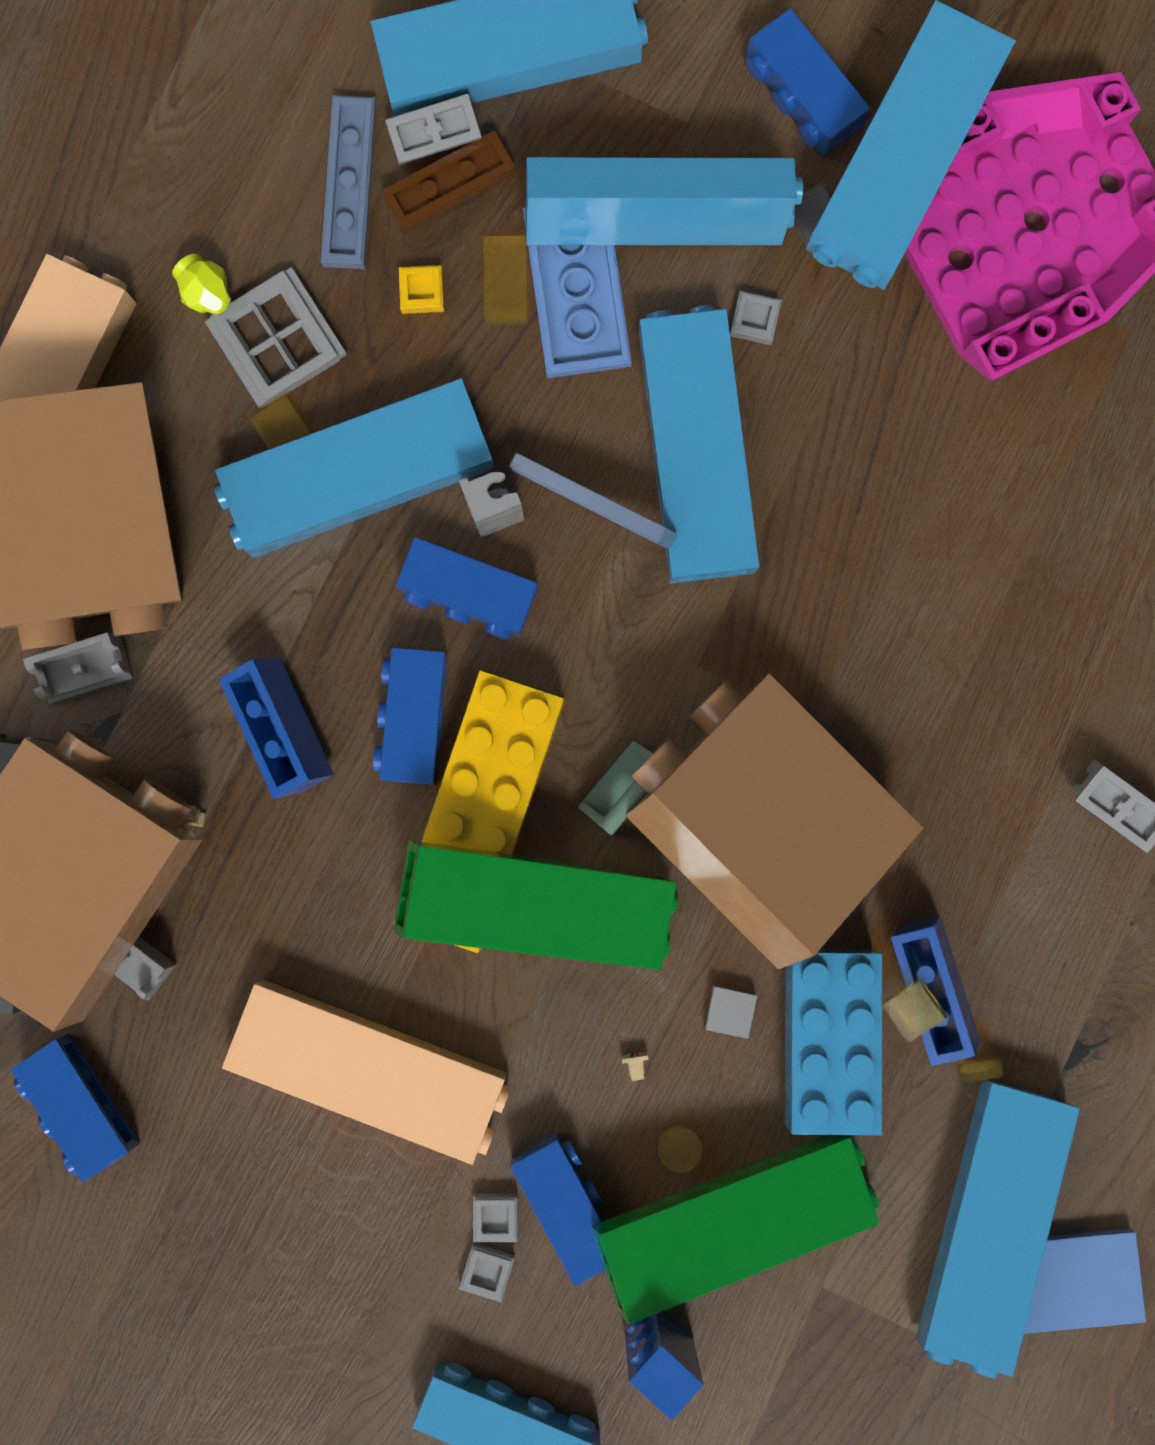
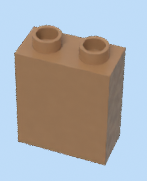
M142 382L0 400V629L18 627L21 649L23 651L77 642L73 619L110 613L114 636L168 628L164 605L181 603L182 596L147 399Z
M770 674L765 676L744 695L726 679L689 716L705 734L686 753L671 738H668L631 775L647 794L625 816L779 970L815 956L924 828Z
M68 729L58 745L56 743L24 738L0 774V996L53 1032L84 1021L203 840L181 826V823L191 810L189 804L164 787L147 779H144L136 792L132 794L105 776L116 760V757L94 741Z

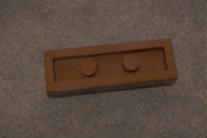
M494 130L484 135L482 139L473 141L382 190V194L401 230L405 233L516 174V169Z

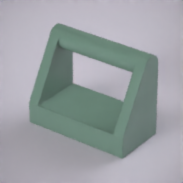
M634 740L578 806L581 811L611 836L627 818L625 815L647 794L631 775L653 753Z

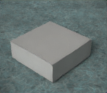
M740 291L730 336L771 345L782 300Z
M713 985L704 1027L705 1030L749 1039L757 995Z
M518 1193L474 1194L473 1242H517Z
M473 1242L459 1290L502 1302L515 1255Z

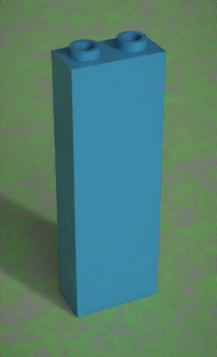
M456 0L372 20L370 22L394 117L468 94L471 103L641 63L642 45L648 44V34L644 18H636L633 5L638 4V0Z
M937 0L935 1L812 233L806 250L813 253V257L819 263L828 267H841L852 273L853 278L866 287L875 288L877 286L883 290L886 288L1016 40Z
M527 157L526 245H782L787 228H793L795 205H800L802 202L803 180L802 177L795 176L794 158Z
M706 305L695 307L688 314L672 315L671 311L652 312L647 315L646 319H640L638 335L662 526L677 533L671 548H665L669 584L755 574L759 568L727 309L715 310L714 306Z
M461 378L216 469L215 472L219 484L214 485V491L222 509L229 508L234 524L229 525L228 528L238 550L244 548L247 554L252 558H256L455 484L464 478H471L494 469V465Z
M982 1078L916 1339L923 1350L927 1351L926 1356L946 1365H953L954 1359L971 1364L970 1369L989 1378H997L998 1373L1013 1377L1080 1110L1079 1107L1061 1100Z

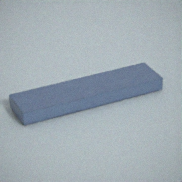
M332 95L321 264L323 267L365 269L377 109L375 97Z
M518 453L515 454L509 466L512 468V471L665 548H671L677 536V533Z

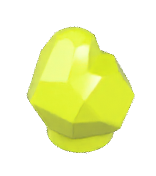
M199 254L187 255L175 265L172 275L178 283L183 304L200 313L221 314L228 308L231 297L227 291V277L222 267L213 261L203 260Z

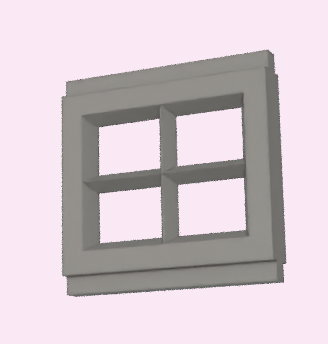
M292 267L286 271H281L231 302L223 313L212 314L209 319L204 321L260 409L272 404L333 366L347 355ZM281 294L297 320L277 332L261 308V305ZM253 310L270 337L249 349L233 322ZM302 327L318 354L298 366L282 339ZM275 344L291 371L271 383L254 356Z

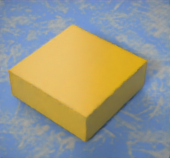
M442 266L399 267L400 310L402 314L444 312Z

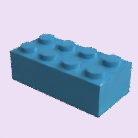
M820 949L815 956L785 967V1125L791 1134L882 1135V953L873 949Z

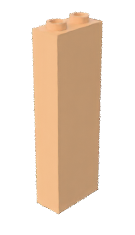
M46 254L0 347V400L96 388L137 304L126 292L128 286L119 279L103 273L101 278L87 273L89 268L72 257L65 255L61 261Z
M264 979L253 986L222 1069L471 1165H473L477 1153L486 1155L495 1129L487 1127L493 1110L502 1113L511 1090L510 1087L503 1085L506 1072Z

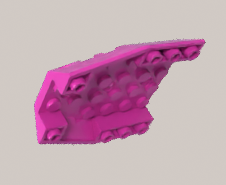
M1121 72L990 91L904 253L958 355L990 382L1107 323L1155 273V170L1130 126V123L1140 112L1141 108ZM1111 175L1116 178L1119 183V191L1109 193L1103 190L1099 182L1100 176ZM1027 213L1039 214L1045 223L1044 230H1030L1025 225L1024 215ZM952 251L964 252L970 260L969 268L964 270L954 268L949 262V253Z

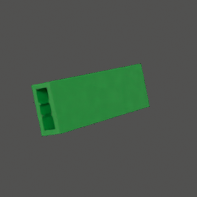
M408 840L393 931L401 938L662 970L663 959L667 957L670 950L671 941L668 933L670 918L675 913L678 905L677 882L658 875Z
M826 1135L592 1225L622 1317L630 1325L879 1225L880 1223L875 1211L879 1208L878 1198L871 1184L865 1182L861 1167L865 1165V1161L858 1143L845 1135Z

